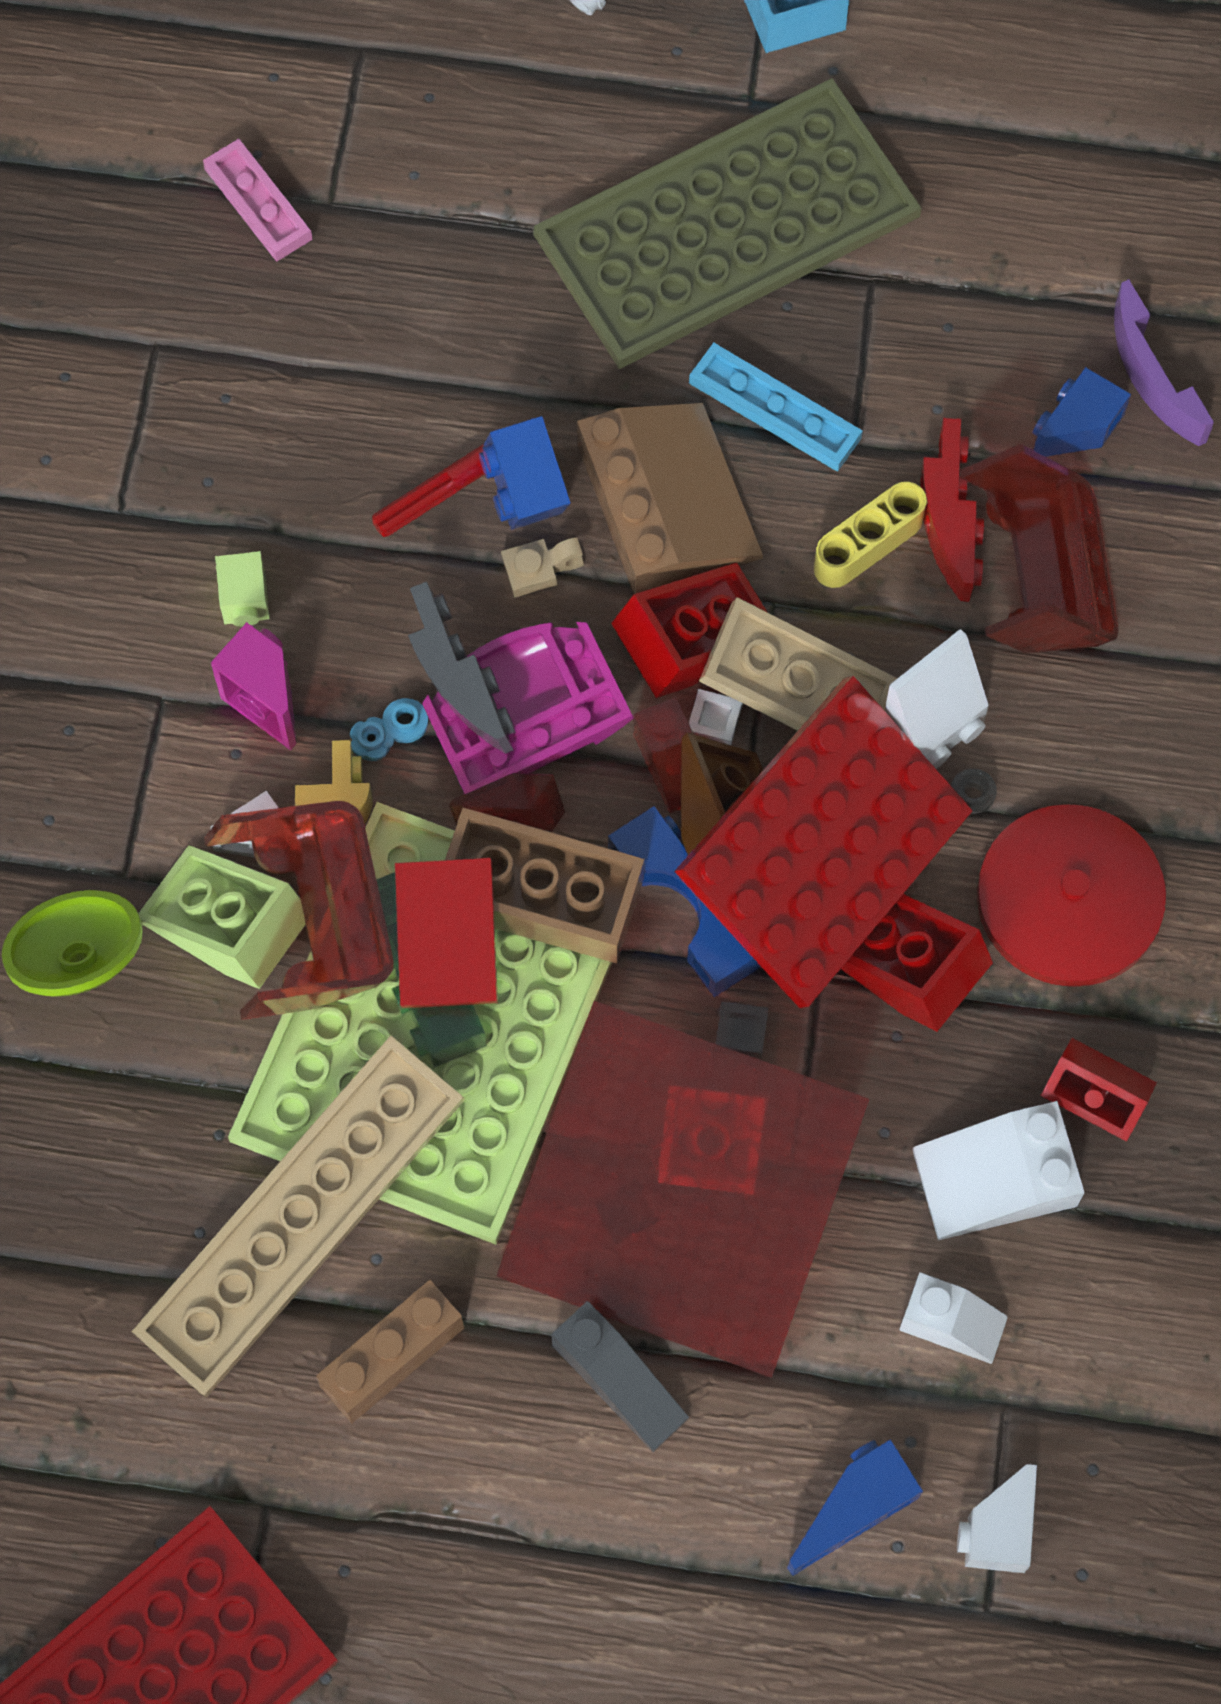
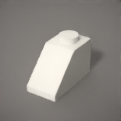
M919 1273L899 1330L992 1364L1008 1317L967 1289Z
M1026 1464L978 1504L968 1516V1522L959 1523L957 1552L966 1553L965 1567L1025 1573L1030 1567L1037 1465Z

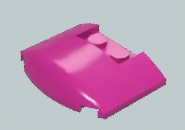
M576 622L579 629L554 627L552 623L526 627L494 639L467 655V657L475 655L482 669L490 666L500 689V692L493 694L497 708L506 707L516 731L508 735L513 751L503 753L483 740L452 711L439 692H437L433 700L427 695L422 705L468 800L513 786L512 781L592 742L595 745L599 744L634 719L586 622Z

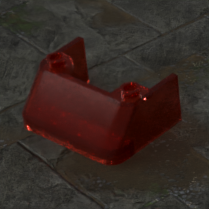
M1022 444L961 469L962 479L987 491L986 511L990 520L995 525H999L1002 529L1012 534L1024 607L1011 611L1007 619L985 627L986 636L1023 653L1098 647L1116 640L1119 627L1097 500L1089 482L1083 476Z
M331 801L220 816L204 837L206 847L251 841L255 859L264 870L274 874L295 872L313 956L312 961L299 962L285 973L281 989L257 992L239 1011L241 1020L312 1010L376 988L390 976L394 966L391 945L364 820L360 811L354 805L345 801Z

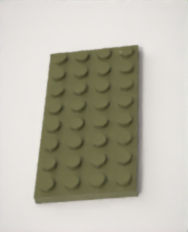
M833 78L533 226V235L617 367L621 369L919 218L921 207Z

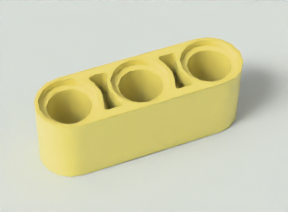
M912 482L897 483L824 535L818 542L815 554L814 575L817 580L830 588L842 587L915 535L922 526L927 503L926 494L923 489ZM905 505L912 508L914 512L903 514L897 511L895 507ZM870 530L876 532L880 537L867 539L860 533ZM839 556L845 562L834 565L826 561L825 558Z

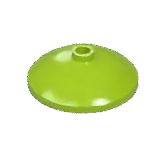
M85 890L63 894L41 903L16 922L9 931L2 947L3 965L12 982L27 992L51 997L84 993L105 984L127 966L141 944L143 934L142 923L135 907L120 895L99 890Z

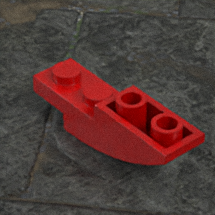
M943 418L939 436L938 458L924 457L920 474V487L925 492L927 500L923 522L933 555L948 585L961 602H970L973 586H981L983 559H975V545H982L984 518H976L977 501L966 500L967 476H959L960 463H967L969 438L968 436H961V419Z

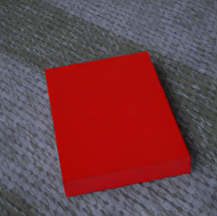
M479 858L395 863L401 1008L498 1003L492 859Z

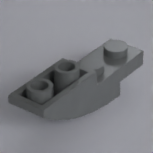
M427 581L410 588L424 629L409 634L408 637L420 663L437 691L452 711L483 740L503 753L513 751L508 735L516 731L506 707L497 708L493 694L500 692L491 667L488 666L482 669L475 655L467 657L459 634L450 635L445 621L453 619L443 593L435 596Z

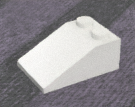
M961 629L890 684L885 712L936 769L950 757V749L960 741H963L965 744L970 743L986 726L984 720L989 705L968 637Z
M1057 1101L1013 1111L920 1144L912 1149L938 1240L1078 1206L1085 1193Z

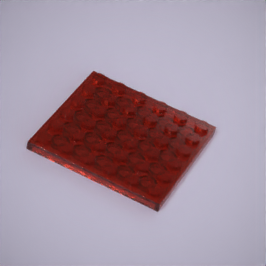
M593 1001L496 1277L578 1307L589 1301L602 1316L772 1378L870 1099L606 1004Z

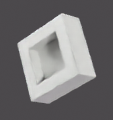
M698 689L687 732L732 745L743 703L728 696Z

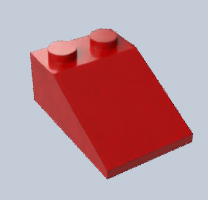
M737 562L636 593L612 621V626L656 698L699 683L730 605L736 598L767 612Z
M903 894L842 966L841 970L900 1014L938 1032L993 964V961L979 929Z

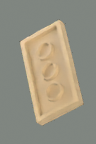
M736 598L730 605L699 682L798 731L844 678L853 675L884 711L889 686L898 678Z

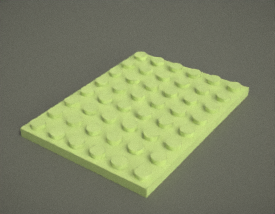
M377 802L229 1133L228 1139L231 1143L281 1161L384 1042L392 1036L462 1095L465 1101L379 1200L496 1245L613 962L495 929L498 1003L401 1008L395 863L445 860L455 830Z

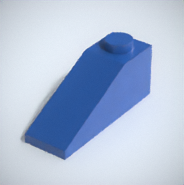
M891 1439L881 1446H878L875 1440L870 1441L850 1455L853 1463L847 1466L789 1561L787 1568L792 1576L920 1498L923 1490Z

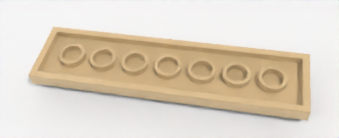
M390 1036L131 1332L203 1396L208 1397L465 1101L464 1097L394 1037Z

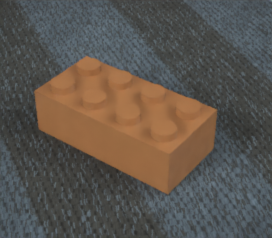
M462 808L445 860L492 859L495 929L617 964L644 880L645 859Z

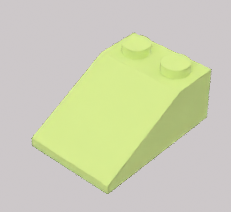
M188 845L138 913L142 925L223 974L258 989L264 984L312 916L289 883Z

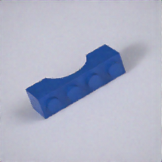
M654 806L608 835V849L645 859L642 886L658 885L668 887L679 892L691 903L699 920V928L688 946L687 961L712 996L716 997L759 969L760 965L674 872L688 856L685 847L680 842L682 840L681 831L670 816L663 818Z

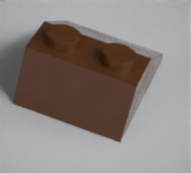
M688 732L682 737L681 839L687 855L692 852L763 771L757 753Z

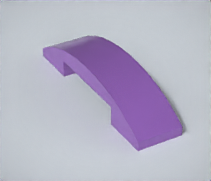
M1130 280L1121 283L1115 303L1114 327L1118 350L1126 372L1142 399L1167 426L1186 440L1201 446L1207 443L1214 422L1193 386L1176 393L1143 337L1150 314Z

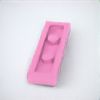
M240 139L203 160L206 172L276 262L313 240L309 227Z

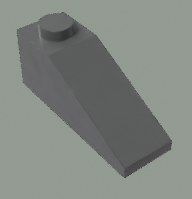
M589 1301L584 1303L551 1334L552 1346L652 1452H655L689 1419L688 1415L624 1338Z

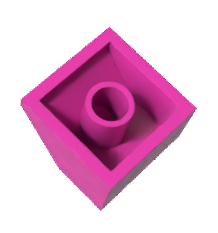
M246 622L211 662L220 698L289 750H292L297 743L291 684L286 667L287 662L283 654V644L269 630L262 628L258 631Z

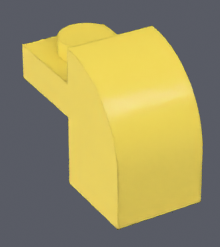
M351 740L332 741V784L295 785V830L304 845L333 844L344 841L355 835L365 825L370 816L373 804L370 783H362V757L353 756Z

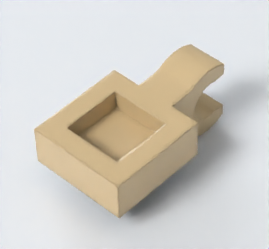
M578 538L564 540L550 550H547L544 539L501 551L514 598L557 586L555 573L573 570L584 565Z

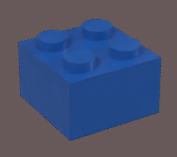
M540 416L489 433L482 447L483 452L479 453V458L486 478L494 477L498 490L497 495L493 496V500L500 521L508 520L510 529L513 530L561 515L571 502L543 417Z

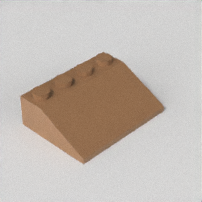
M703 403L618 408L577 421V446L633 594L736 562L741 566L763 559L762 551Z

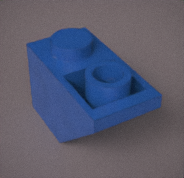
M1085 367L1076 381L1069 378L1063 385L1056 399L1059 405L1054 412L1045 411L1035 425L1033 434L1037 436L1033 454L1042 458L1101 448L1124 417L1131 394Z

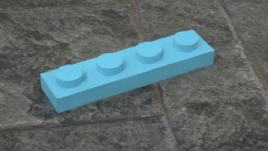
M715 343L711 345L689 375V384L837 472L862 439L863 430Z

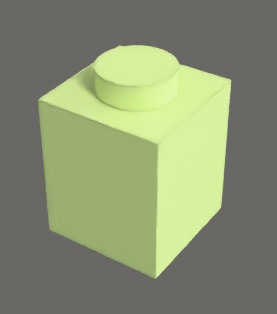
M261 551L215 556L219 603L224 624H234L243 627L246 622L252 626L260 620L270 619L265 569Z

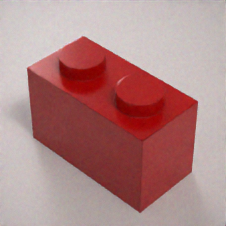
M1071 1038L1041 1096L1051 1102L1057 1101L1060 1107L1127 1142L1148 1104L1157 1082Z

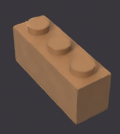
M429 1280L317 1374L318 1383L349 1422L353 1424L464 1329L462 1315L435 1284Z

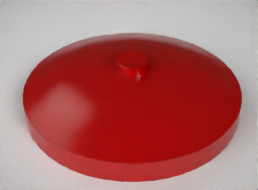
M1054 805L1040 808L1025 814L1008 825L989 848L981 867L977 886L979 916L988 938L998 952L1011 965L1030 977L1046 983L1068 987H1081L1102 983L1121 975L1134 966L1152 945L1163 921L1166 904V888L1163 873L1148 843L1130 825L1116 816L1082 805Z

